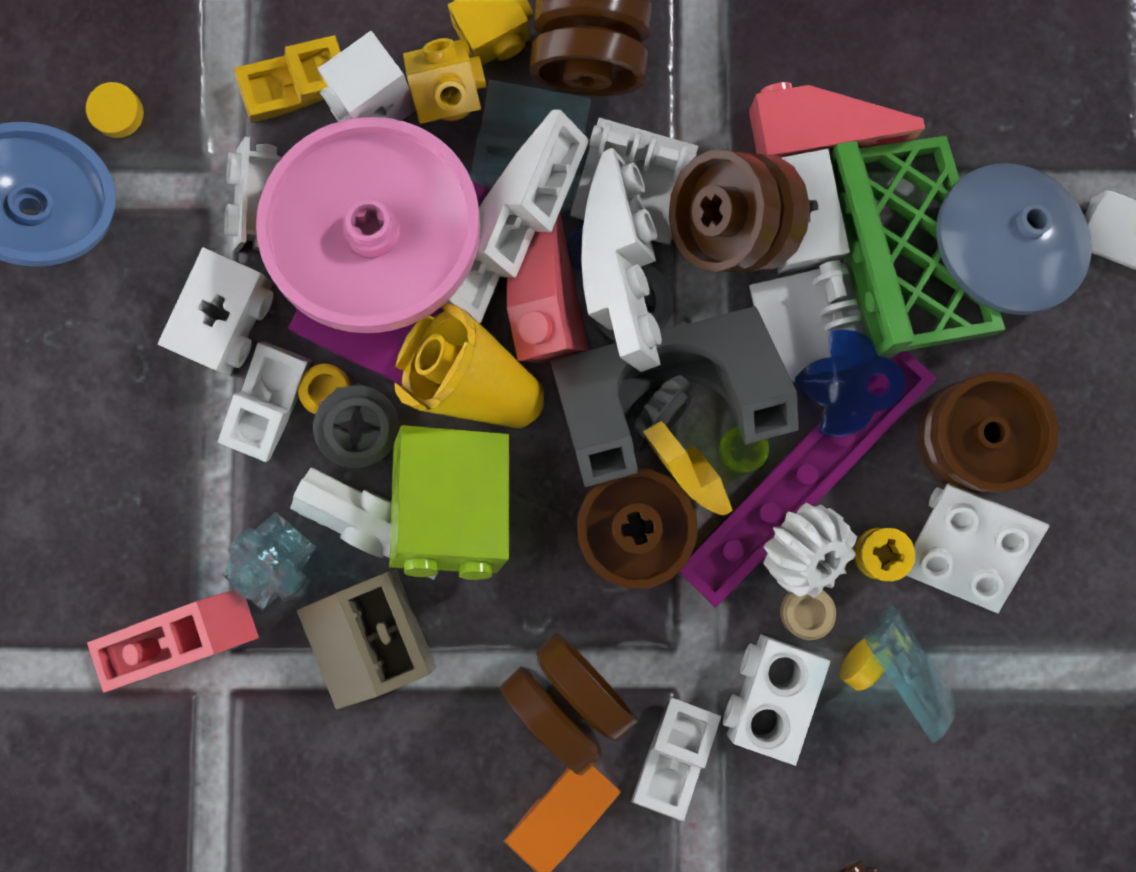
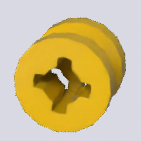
M874 527L868 529L857 537L853 546V550L856 553L853 559L856 567L863 575L871 579L891 582L902 579L911 571L915 563V548L912 541L905 533L895 528Z

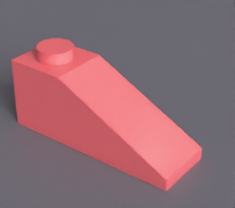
M780 82L764 87L761 93L755 95L749 109L756 153L776 155L780 158L828 149L830 154L836 144L857 141L859 148L912 141L925 129L923 118L811 85L792 88V84L789 82Z
M560 212L551 233L535 231L516 278H507V311L518 361L542 364L550 362V360L589 350Z
M240 587L190 603L87 642L103 693L255 640L259 636L243 588Z

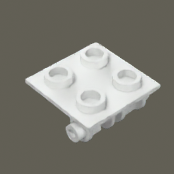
M599 118L597 126L595 125L589 143L590 149L570 217L584 221L593 176L602 152L613 148L627 164L635 163L640 171L645 186V192L639 194L642 208L649 212L657 232V238L653 241L670 245L672 233L668 216L671 192L679 173L696 157L698 146Z
M840 260L819 265L820 269L749 285L753 306L757 307L792 382L876 363L872 357L847 264H841Z
M947 483L944 490L936 487L929 500V507L934 509L914 544L915 563L906 576L999 613L1047 532L1049 524Z

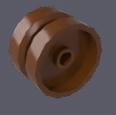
M536 0L534 25L535 30L540 35L532 42L531 76L544 86L576 95L614 96L638 90L645 85L648 50L641 43L649 37L651 2L649 0Z
M712 149L694 157L679 173L670 196L668 218L673 241L683 258L698 269L713 272H765L782 266L798 251L808 229L810 204L806 184L793 165L779 156Z
M988 372L945 386L928 401L918 421L917 444L924 465L939 482L945 485L947 483L971 493H1003L1028 486L1047 470L1057 450L1059 425L1051 402L1035 384L1016 374Z
M638 469L637 474L597 484L585 496L577 516L578 543L587 563L604 580L627 589L652 588L672 579L689 562L697 541V515L688 494L674 480L651 469ZM632 517L642 520L645 526L643 534L638 538L628 536L624 530L625 524L629 523L628 519Z
M556 632L536 651L537 662L552 684L533 669L520 666L501 684L500 689L505 699L531 733L575 774L583 776L602 757L600 742L586 723L588 722L604 737L619 741L638 723V719L620 695L591 663L562 635Z

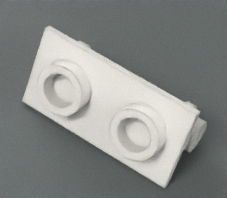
M244 137L236 153L229 152L227 159L226 180L227 184L235 185L234 204H227L224 230L226 236H233V252H238L246 241H253L252 249L260 251L256 233L258 204L269 175L282 158L277 155V147L270 144L256 145V151H249L250 137Z

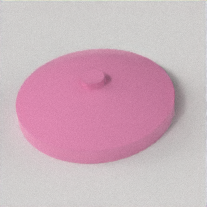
M359 117L332 123L316 130L296 143L281 158L269 175L262 190L256 216L257 242L261 258L272 280L287 300L302 313L321 324L357 333H379L403 328L424 319L443 306L456 293L469 274L476 258L481 232L476 192L466 168L456 154L430 132L401 120L383 117Z

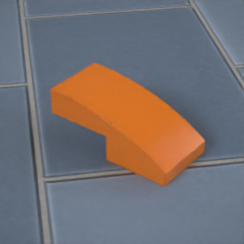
M594 766L583 776L575 774L567 767L543 798L537 799L503 841L535 872H551L591 829L621 791Z

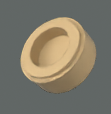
M823 590L816 597L808 594L798 597L793 592H789L782 601L780 616L783 625L791 634L804 640H816L827 635L833 628L836 621V607L832 598Z

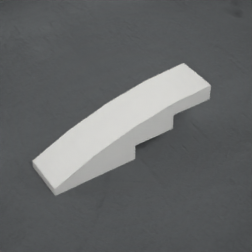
M552 110L513 157L479 207L481 232L476 258L463 284L446 302L466 310L479 323L482 321L499 277L516 278L535 231L552 232L589 142V139L562 110Z

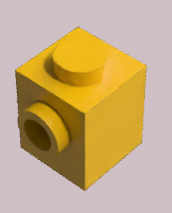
M455 0L448 4L453 27L460 39L465 40L469 56H479L481 65L496 58L502 61L515 56L525 47V43L530 40L529 20L534 18L528 0Z

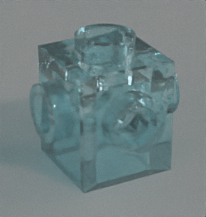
M275 512L255 530L249 527L234 540L228 549V552L233 556L222 576L231 583L233 589L240 596L250 599L263 611L278 596L284 601L289 599L303 584L307 576L301 571L316 546Z

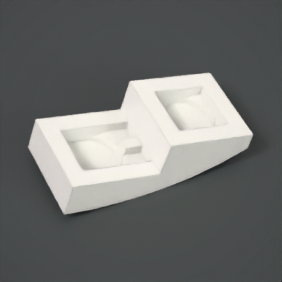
M259 342L242 390L233 395L217 443L264 462L269 461L299 397V383L304 373L310 368L312 360L269 342Z
M672 697L669 698L648 751L631 802L679 821H684L700 770L706 766L721 716Z

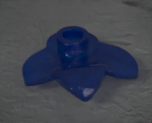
M848 329L831 330L828 338L831 357L821 358L810 363L794 379L796 385L808 398L825 406L819 420V432L827 436L841 437L863 430L870 422L875 411L885 410L896 404L905 389V377L901 368L891 359L878 356L873 343L867 336L856 330ZM877 374L884 375L887 378L886 389L881 393L870 392L868 390L869 379Z

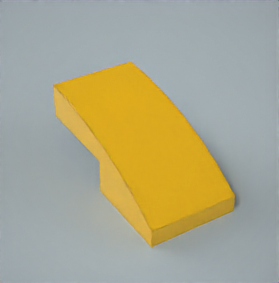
M335 35L286 46L285 56L234 68V76L250 123L287 114L324 100L320 92L327 85L321 77L318 68L341 52Z
M662 421L643 431L649 445L681 488L694 501L722 516L733 511L720 476L695 445L685 450Z

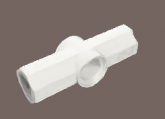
M310 468L294 493L290 509L340 533L342 540L364 552L379 558H383V556L389 558L391 501L365 489L361 492L315 468ZM437 574L434 576H429V578L434 580Z

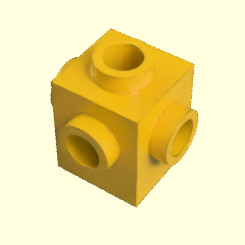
M448 38L436 39L427 43L423 49L403 53L406 75L420 124L439 119L456 121L466 117L470 112L481 110L477 90L487 87L480 57L469 58L464 39L457 41Z

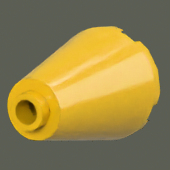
M446 303L440 307L445 311L436 317L429 315L415 324L407 335L396 362V368L403 371L402 386L394 382L395 392L403 404L418 411L516 429L528 426L540 416L544 407V389L542 384L466 310Z

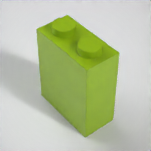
M401 425L393 446L389 568H404V574L413 577L434 576L438 570L459 571V577L468 580L491 578L492 573H498L509 560V434Z

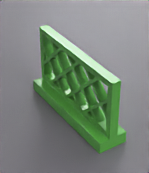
M947 136L859 148L857 141L836 144L829 155L850 250L845 260L873 360L893 358L902 351L998 335L1006 330L1000 311L984 306L970 297L958 286L946 267L938 263L941 258L939 248L936 249L931 258L907 243L916 225L937 238V222L925 215L924 212L933 198L942 203L949 191L960 181ZM934 154L939 170V175L935 181H932L910 166L915 156ZM879 162L896 173L887 189L868 177L865 163ZM901 178L927 193L918 209L893 194ZM885 205L910 221L901 237H898L882 226L879 214ZM899 253L924 269L914 287L896 275L893 263ZM931 274L955 289L946 307L921 292ZM963 295L980 306L984 323L972 325L953 313ZM914 303L938 318L931 332L913 334L908 312ZM946 324L952 327L950 329L943 330Z

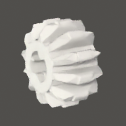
M805 503L800 507L797 514L788 511L785 522L781 526L773 527L775 535L773 539L764 545L768 554L763 564L769 569L770 574L777 579V582L788 592H793L798 597L806 594L816 597L821 593L824 586L832 589L835 579L840 574L847 573L845 566L856 555L852 547L855 545L857 536L850 530V526L843 521V517L831 508L827 509L821 504L814 507Z

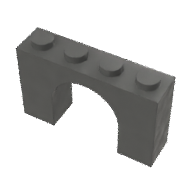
M756 306L660 331L662 342L656 348L661 365L642 372L620 358L617 343L550 360L585 487L638 473L632 438L625 419L628 410L640 396L651 389L662 386L666 381L678 375L683 376L691 383L710 387L725 398L731 408L745 444L799 430L797 391Z

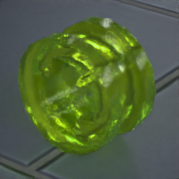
M738 426L724 434L720 440L718 450L720 459L727 468L734 472L745 473L754 471L763 465L769 452L767 439L755 442L757 447L752 448L751 451L757 452L752 462L747 458L735 461L730 451L735 450L736 447L730 446V443L735 436L743 440Z

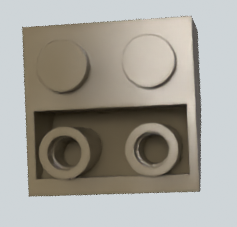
M397 569L378 575L297 610L336 710L400 688L430 675L436 668Z

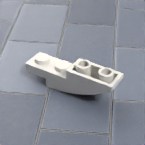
M613 148L602 152L593 176L586 204L582 232L583 288L588 315L608 330H614L620 358L642 372L661 365L656 348L662 342L661 333L655 318L651 313L647 312L644 296L649 295V285L641 269L642 266L656 261L651 241L657 238V232L649 212L642 208L639 194L645 192V186L639 169L633 162L627 164Z

